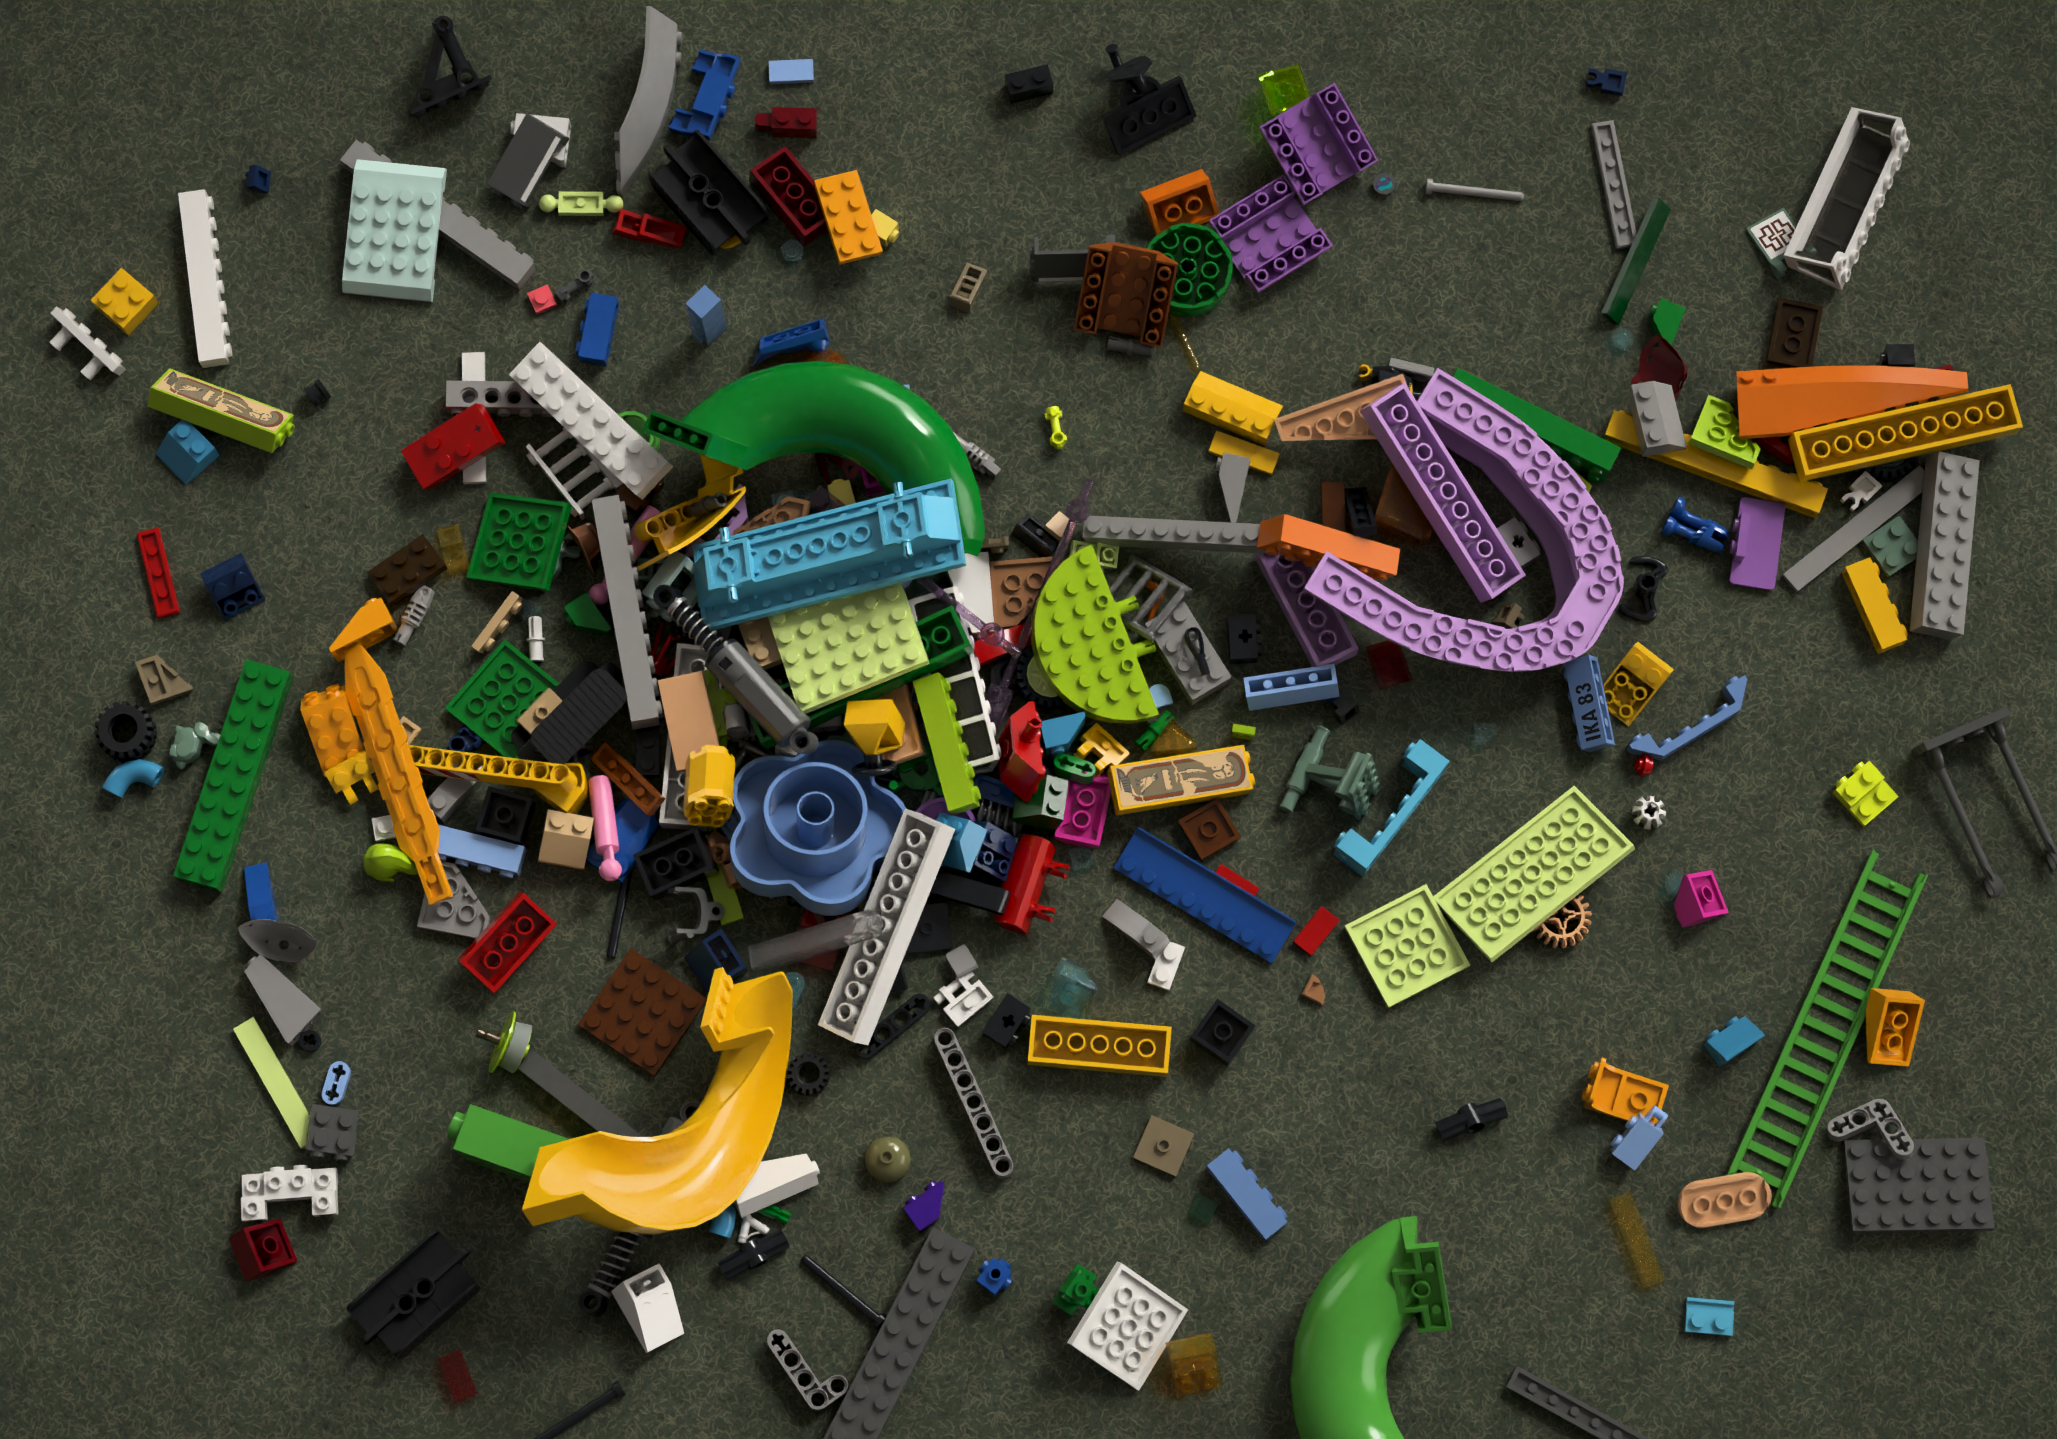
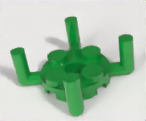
M924 746L926 755L899 764L900 780L897 782L893 780L889 783V790L892 793L897 794L907 787L920 792L932 790L937 794L938 798L944 797L942 787L939 785L940 782L930 747ZM919 763L926 764L928 766L927 773L924 775L917 774L915 772L916 765Z

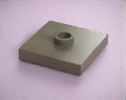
M1151 1115L1133 1159L1176 1177L1194 1133Z

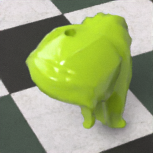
M374 844L366 851L363 857V866L367 875L380 881L394 882V879L388 877L394 876L397 872L414 875L418 874L415 862L405 853L399 851L400 848L392 844Z

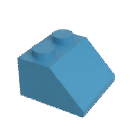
M181 420L168 431L156 452V455L185 485L189 484L220 456L215 447L190 422Z
M1085 712L1042 721L1040 738L1045 758L1051 757V759H1054L1059 754L1068 753L1085 726Z
M939 813L936 820L955 829L941 865L970 873L988 830L968 819Z
M1737 1016L1725 1023L1726 1029L1721 1032L1716 1029L1706 1036L1708 1041L1703 1045L1718 1067H1721L1765 1036L1745 1016L1741 1019H1738Z

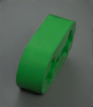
M1067 754L1057 755L1054 758L1052 768L1056 775L1081 784L1091 783L1094 780L1096 771L1095 766L1091 762Z

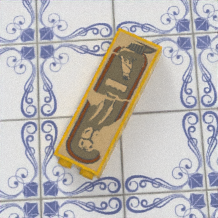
M1244 745L1110 766L1107 770L1115 814L1117 816L1249 794L1255 786L1254 775L1250 773L1248 766L1250 765L1249 752L1245 751Z

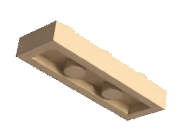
M512 591L472 644V647L483 654L485 651H490L496 642L494 639L499 632L503 633L509 625L508 620L513 614L516 615L521 610L524 599Z

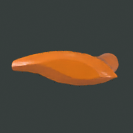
M1150 580L1146 588L1153 592L1158 584ZM1165 592L1150 609L1147 622L1155 616Z

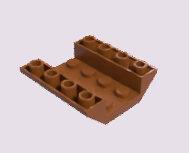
M1110 242L1089 245L1074 330L1096 334L1098 328L1141 337L1140 344L1162 348L1178 263L1159 251L1122 243Z

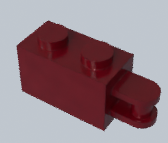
M772 107V113H758L754 118L756 128L759 131H772L773 137L817 138V108Z

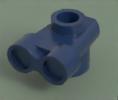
M463 725L457 731L458 735L453 736L449 740L448 747L445 750L469 753L473 749L477 750L484 741L470 728Z

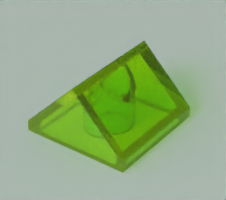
M1299 64L1257 74L1269 113L1273 117L1310 97Z

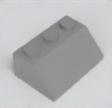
M1656 381L1632 384L1627 397L1642 457L1686 450L1687 446L1672 385Z

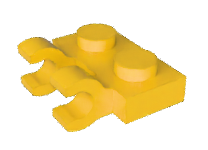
M1096 723L1082 735L1080 741L1084 744L1077 749L1074 757L1084 759L1091 751L1100 758L1094 764L1096 768L1095 777H1098L1108 766L1120 765L1128 758L1130 753Z
M365 750L324 772L335 793L342 790L350 805L358 801L351 785L363 779L370 793L379 789L371 775L375 770Z

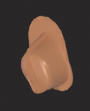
M590 522L574 529L567 526L569 534L578 547H581L589 569L594 574L590 561L601 551L597 529Z

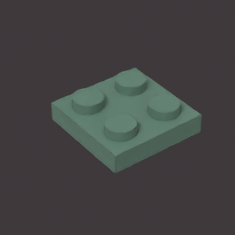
M1900 516L1861 541L1888 578L1915 561L1917 557L1918 540Z

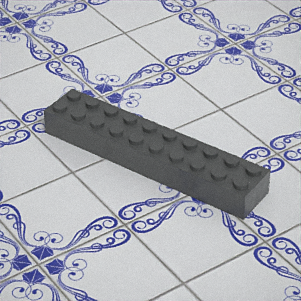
M935 1227L932 1228L823 1439H879L975 1253V1248Z

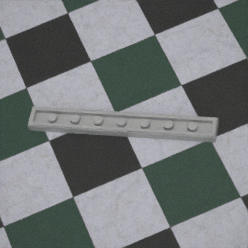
M1920 465L1786 571L1782 577L1796 593L1858 545L1864 538L1923 493L1924 469Z

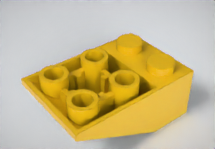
M1637 642L1603 684L1608 711L1629 727L1674 669Z

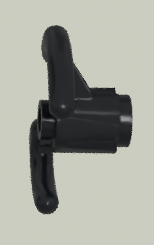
M1651 556L1633 557L1630 559L1631 565L1647 564L1655 567V570L1651 573L1640 574L1633 585L1635 595L1642 599L1645 612H1636L1625 604H1620L1618 610L1636 621H1653L1658 614L1654 602L1659 579L1666 576L1668 567L1661 560Z

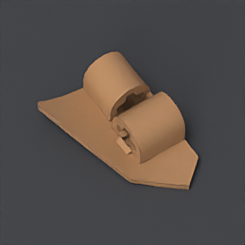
M713 829L706 838L713 860L720 864L729 889L744 888L736 880L731 869L730 840Z

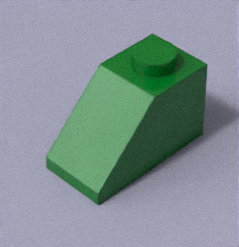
M1660 299L1658 305L1653 304L1649 317L1652 318L1650 326L1654 334L1660 335L1672 345L1686 308L1664 299Z
M587 592L564 606L567 613L564 615V618L570 627L575 625L578 631L605 636L613 635L611 627Z

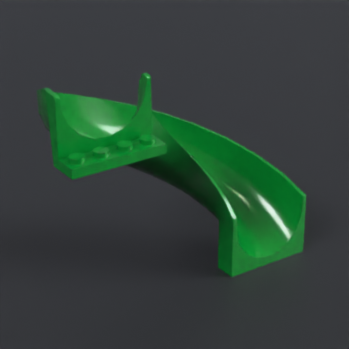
M830 361L784 363L754 371L719 388L691 409L681 420L651 410L642 430L701 455L744 470H749L762 462L789 454L825 453L836 455L860 465L875 478L887 495L894 493L893 483L902 482L904 491L951 478L954 481L964 552L974 556H978L985 536V525L979 488L967 455L950 426L919 395L894 379L862 367Z

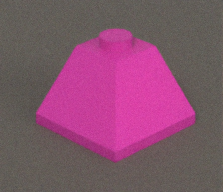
M1712 870L1683 876L1674 904L1676 917L1681 923L1682 928L1729 913Z

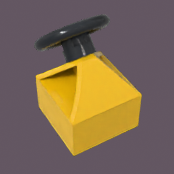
M892 699L848 701L844 726L857 748L864 753V762L855 765L852 768V773L856 776L870 777L895 771L898 767L897 763L892 760H883L882 756L883 752L902 747L905 721Z
M586 742L563 764L577 777V786L573 791L558 792L532 788L534 793L557 811L577 815L589 799L588 782L584 768L581 765V756L591 753L594 750V746Z

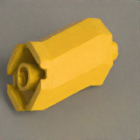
M705 745L696 754L695 750L690 752L685 763L684 816L692 826L721 827L725 824V820L730 818L734 807L735 758L732 754H728V750L724 746Z

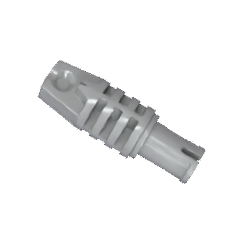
M954 433L967 455L970 466L982 475L987 473L996 479L1001 472V468L993 463L995 459L974 443H967Z
M423 585L412 596L410 603L400 618L402 624L392 639L394 642L406 646L414 629L420 627V623L423 621V617H425L435 593L431 588Z

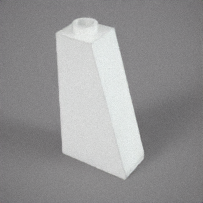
M980 552L978 556L966 553V566L946 571L951 586H957L958 592L963 595L964 606L962 608L964 614H967L969 618L968 629L973 638H977V640L995 634L988 552Z
M807 1154L763 1161L743 1192L733 1203L741 1218L818 1185L817 1174H820L819 1168L815 1161H810Z

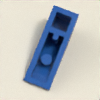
M267 862L244 867L251 920L269 919L279 922Z

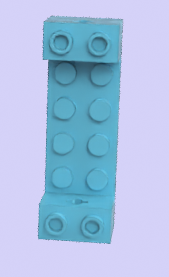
M1421 739L1416 744L1412 742L1402 757L1405 760L1403 767L1419 779L1411 790V797L1407 794L1399 804L1397 809L1399 812L1397 814L1393 812L1387 819L1383 827L1385 830L1383 832L1379 830L1371 840V843L1351 828L1347 834L1343 831L1335 841L1333 846L1336 848L1334 856L1362 877L1438 781L1450 762Z

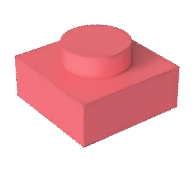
M548 284L527 293L536 315L557 306Z

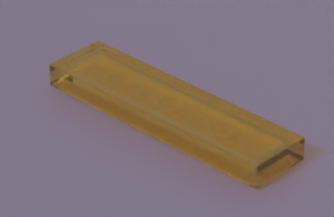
M1628 1192L1609 1199V1205L1642 1289L1665 1281L1632 1193Z

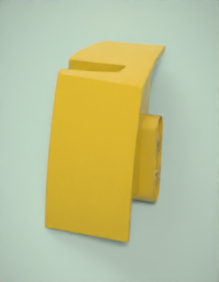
M700 454L706 484L698 489L697 497L636 524L634 532L637 539L643 542L653 539L660 553L653 559L638 566L637 570L640 571L680 550L703 535L722 519L746 492V486L733 490L734 477L742 474L743 469ZM719 492L725 494L727 498L725 503L727 504L724 507L717 508L714 513L703 514L699 517L691 515L689 509L693 508L690 507L692 503L698 502L701 498L708 495L713 496Z

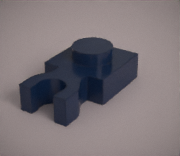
M1589 68L1588 75L1594 76L1596 80L1587 79L1586 87L1600 86V92L1618 96L1623 95L1627 72L1605 68L1603 74L1596 69Z

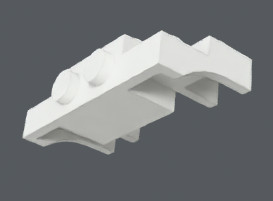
M308 1165L293 1166L294 1170H284V1167H271L269 1172L242 1175V1221H267V1202L312 1199V1215L314 1217L327 1214L338 1215V1169L336 1167L311 1169L308 1168Z

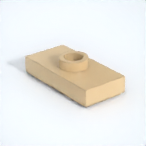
M547 688L516 721L531 735L532 731L562 700L550 688Z

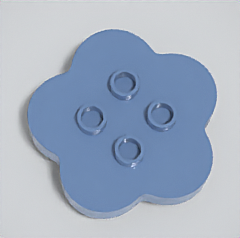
M821 741L818 744L817 750L809 755L800 753L793 758L770 755L754 759L738 772L734 780L733 813L738 826L732 835L730 843L732 872L740 885L754 894L765 897L792 896L804 908L819 915L837 916L848 913L859 906L866 898L870 890L872 876L882 867L906 807L894 793L877 785L874 776L861 777L852 773V768L855 765L864 762V753L856 746L845 741Z

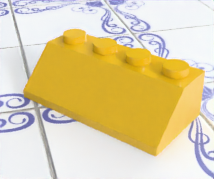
M1200 371L1186 397L1183 412L1266 446L1275 426L1274 419L1279 417L1283 406Z

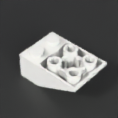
M660 1263L621 1282L611 1291L646 1353L684 1334L672 1285Z

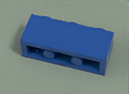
M591 293L590 300L586 299L584 313H587L586 320H582L580 326L582 339L576 345V355H578L581 363L607 367L619 309L618 297Z

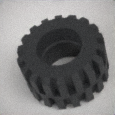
M122 701V704L115 702L112 703V708L105 707L104 710L106 712L104 715L100 713L98 715L100 721L95 722L97 731H94V734L98 739L96 740L98 745L112 759H117L119 762L124 763L125 760L130 761L134 760V758L143 759L142 754L145 752L149 754L151 752L149 747H154L156 743L153 739L154 737L157 738V732L155 731L157 727L152 720L153 718L144 708L139 707L134 702L131 704L127 701ZM124 721H135L137 723V733L134 738L125 743L116 742L114 732L117 726Z

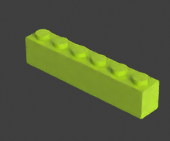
M935 673L914 680L913 685L948 811L956 815L980 807L978 800L981 799L979 788L974 786L972 778L975 777L972 765L968 764L966 756L969 755L966 743H962L960 734H963L961 723L956 721L954 713L957 712V707L954 700L950 699L948 691H951V686L948 678H944L940 673Z

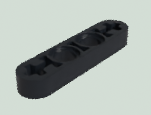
M916 994L876 1025L873 1032V1038L880 1046L876 1048L875 1044H873L869 1048V1054L865 1052L861 1054L859 1052L861 1044L856 1043L855 1053L857 1056L864 1060L872 1058L922 1018L930 1009L928 997L923 994ZM915 1000H924L925 1009H916L913 1012V1014L916 1015V1017L912 1018L910 1012L905 1008L909 1006L911 1010L916 1005L914 1002ZM900 1013L906 1014L908 1017V1022L904 1026H899L895 1022V1017ZM887 1028L890 1031V1037L887 1040L878 1039L877 1031L879 1029Z

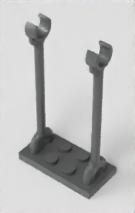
M2007 707L1925 741L1913 749L1916 757L1924 754L1929 765L1937 772L1985 876L1983 882L1990 898L2006 892L2004 884L2000 877L1993 873L1944 768V758L1940 750L1942 746L1945 749H1949L1964 741L1963 737H1965L1966 741L1985 732L1984 728L1987 729L1992 740L1998 744L2047 849L2046 859L2052 871L2057 870V847L2051 838L2006 741V731L2002 720L2010 716Z

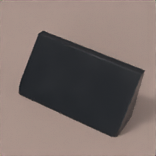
M1029 513L1016 524L1011 533L1040 558L1050 557L1062 544L1044 529L1045 526Z

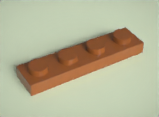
M604 742L591 758L646 815L652 817L664 802L665 798L609 743Z

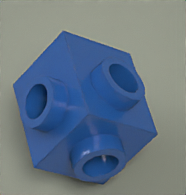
M994 1257L991 1261L986 1260L978 1270L981 1272V1275L976 1282L996 1296L1001 1289L1005 1291L1013 1281L1010 1277L1012 1271L1009 1270L1011 1265L1002 1258L998 1261ZM994 1272H998L1000 1277L993 1278L991 1275Z

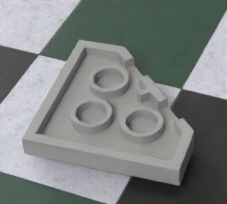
M441 861L453 897L436 905H429L426 894H424L417 927L476 939L490 924L491 918L456 864Z

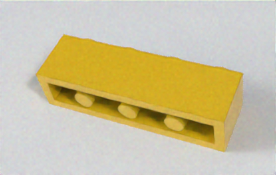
M1869 557L1846 566L1841 573L1877 653L1880 654L1903 645L1907 641V630L1903 624H1900L1897 618L1898 610L1895 604H1891L1888 598L1889 591L1886 584L1882 583L1879 578L1880 571L1877 564L1873 563Z

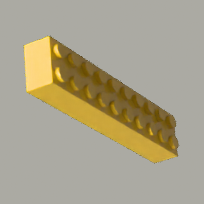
M2011 384L1793 432L1788 438V443L1799 482L2014 435L2023 428Z

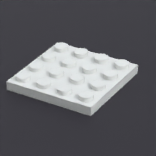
M1117 1261L1067 1343L1139 1391L1188 1309Z

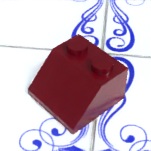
M280 1218L243 1228L229 1238L246 1282L264 1277L298 1261Z

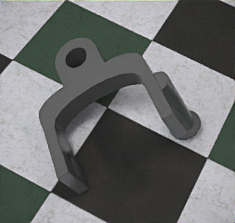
M672 887L667 889V894H692L697 904V923L695 929L676 928L670 930L668 941L671 945H677L680 941L705 933L708 921H717L724 916L725 911L722 904L719 902H707L706 893L702 888Z

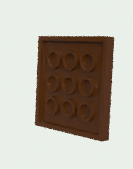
M631 948L580 1020L578 1026L655 1077L707 1002V998Z

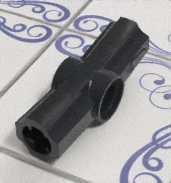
M1498 1098L1480 1105L1475 1103L1466 1104L1459 1108L1456 1114L1435 1122L1442 1141L1445 1142L1464 1133H1477L1484 1129L1485 1125L1508 1118V1113L1504 1101Z
M779 1229L759 1240L754 1239L745 1243L737 1252L718 1261L719 1268L726 1280H729L748 1269L752 1270L763 1265L769 1258L789 1249L790 1245L783 1231Z

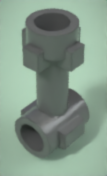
M580 270L578 278L566 287L562 284L557 287V290L554 291L561 302L569 301L571 293L582 286L591 287L593 285L594 274L591 270Z

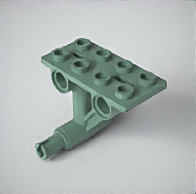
M1317 725L1310 743L1305 744L1294 772L1286 784L1287 792L1279 807L1286 812L1293 813L1299 797L1305 794L1312 780L1336 790L1334 794L1342 799L1338 807L1342 811L1355 816L1356 820L1361 821L1362 816H1367L1370 810L1371 803L1369 801L1372 795L1376 796L1380 788V783H1378L1379 777L1377 776L1372 754L1367 753L1365 755L1360 752H1353L1346 769L1318 765L1323 756L1324 750L1322 748L1330 734V730Z

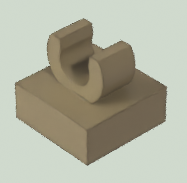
M1503 603L1493 623L1500 627H1508L1509 629L1518 627L1514 623L1515 620H1524L1525 618L1520 613L1522 608L1516 603Z

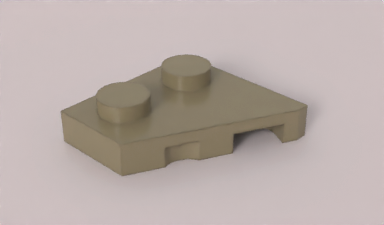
M158 655L135 662L151 706L193 691L192 686L178 676L175 670L168 667L165 661Z

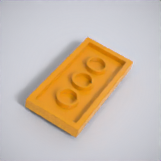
M857 170L814 180L813 184L839 265L882 255L883 250Z

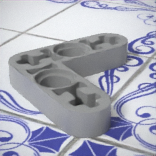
M1884 1099L1870 1101L1832 1119L1828 1123L1827 1134L1833 1141H1844L1876 1126L1897 1159L1908 1160L1913 1155L1914 1143L1891 1105ZM1876 1107L1884 1109L1885 1120H1883L1880 1112H1876ZM1863 1116L1866 1121L1862 1125H1857L1852 1121L1853 1117ZM1887 1125H1895L1898 1131L1895 1134H1889L1885 1131V1127ZM1834 1127L1842 1128V1133L1834 1131ZM1899 1138L1902 1146L1907 1147L1906 1152L1902 1149L1899 1150V1142L1897 1141Z

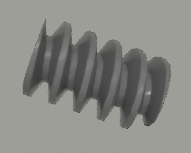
M983 799L976 821H988L1000 829L1003 828V831L1007 833L1011 831V835L1014 837L1021 834L1024 824L1011 821L1012 814L1010 813L1009 806L1003 812L1002 804L999 803L994 809L993 801H990L985 806Z

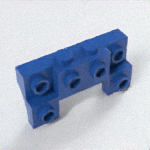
M699 49V55L695 65L692 67V71L705 77L692 107L693 112L676 108L673 121L669 125V131L691 137V135L695 136V130H699L708 141H711L716 125H719L721 118L724 119L727 114L728 99H732L735 94L736 86H734L733 82L741 64L740 57L728 53L719 54Z

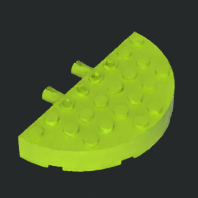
M1092 544L1080 549L1062 562L1048 578L1037 597L1031 619V644L1035 661L1051 690L1079 713L1085 712V716L1106 723L1133 724L1145 722L1156 718L1159 713L1139 665L1138 657L1156 652L1155 644L1149 646L1154 642L1148 639L1134 645L1130 642L1121 615L1138 610L1139 604L1138 602L1134 603L1137 600L1134 595L1119 602L1114 601Z

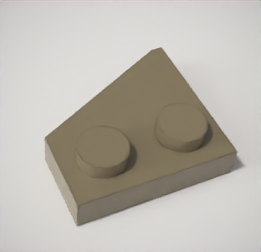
M1008 536L1001 537L1000 539L984 538L980 552L982 550H991V554L1004 553V549H1009Z

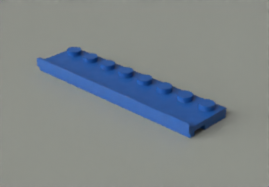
M1137 827L1114 866V869L1270 963H1273L1297 921L1140 827Z

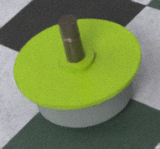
M515 1011L509 1014L500 1035L486 1032L480 1028L476 1032L475 1037L496 1044L489 1064L490 1073H493L497 1066L514 1073L518 1069L523 1057L527 1056L530 1048L529 1041L532 1025L515 1022Z

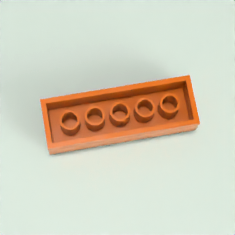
M1286 514L1260 522L1257 548L1265 550V553L1268 555L1285 556V560L1302 561L1305 566L1317 567L1326 551L1375 581H1384L1389 577L1397 575L1399 548Z

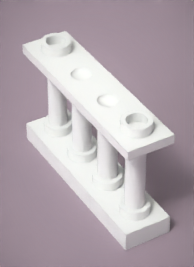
M564 427L561 433L536 451L528 444L526 446L528 451L526 457L533 466L538 464L564 499L572 505L570 512L575 518L578 515L581 520H584L585 515L582 509L592 502L591 499H597L607 490L615 489L617 492L623 482ZM574 437L578 443L576 445L577 448L548 468L541 458L566 439ZM581 455H588L592 460L589 462L590 465L564 485H561L554 475ZM595 472H601L605 477L603 483L575 502L568 492Z

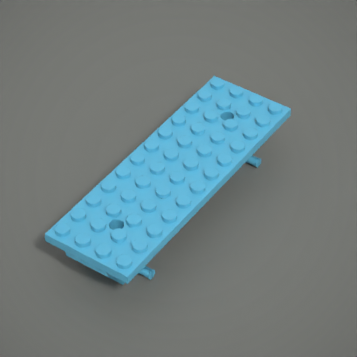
M950 478L904 491L903 483L897 482V484L893 483V494L731 536H729L728 527L720 528L719 539L692 546L695 563L693 567L701 618H705L704 623L706 625L711 624L710 629L713 631L966 566L954 481Z

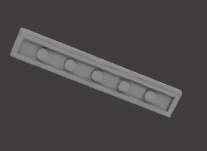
M1614 120L1592 123L1591 129L1616 250L1631 248L1637 233Z

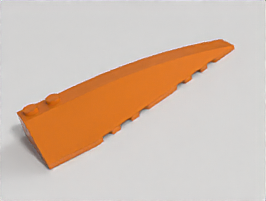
M1816 366L1736 371L1740 439L1789 436L1796 430L1811 429L1814 426L1825 423L1829 425L1841 419L1851 420L1883 413L1885 409L1891 407L1900 409L1904 408L1907 403L1917 401L1920 404L1936 396L1941 399L1968 392L1967 372L1898 366Z

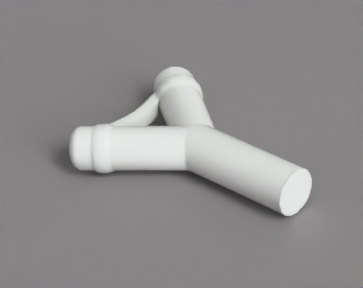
M751 1214L742 1217L743 1221L738 1235V1242L745 1244L747 1239L753 1235H767L770 1228L753 1218ZM750 1226L758 1231L748 1235Z

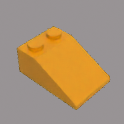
M373 598L365 602V606L357 611L329 647L330 652L338 663L345 660L344 650L358 643L367 649L397 633L398 628L382 598Z
M1871 988L1866 1006L1868 1063L1909 1066L1925 1003L1924 999L1910 991Z

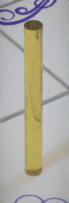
M1169 313V320L1193 372L1202 369L1178 316Z

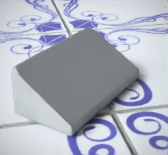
M1396 358L1390 359L1389 366H1393L1403 373L1404 376L1410 377L1413 380L1428 383L1434 374L1433 367Z

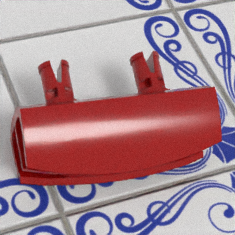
M1023 834L1014 851L1006 881L1002 882L1001 886L1002 889L1011 892L1004 915L995 914L994 921L1000 922L1002 928L1024 935L1028 934L1034 917L1052 922L1053 919L1044 913H1056L1055 908L1037 904L1046 876L1050 874L1066 879L1068 876L1059 870L1070 871V865L1052 861L1056 847L1042 837Z

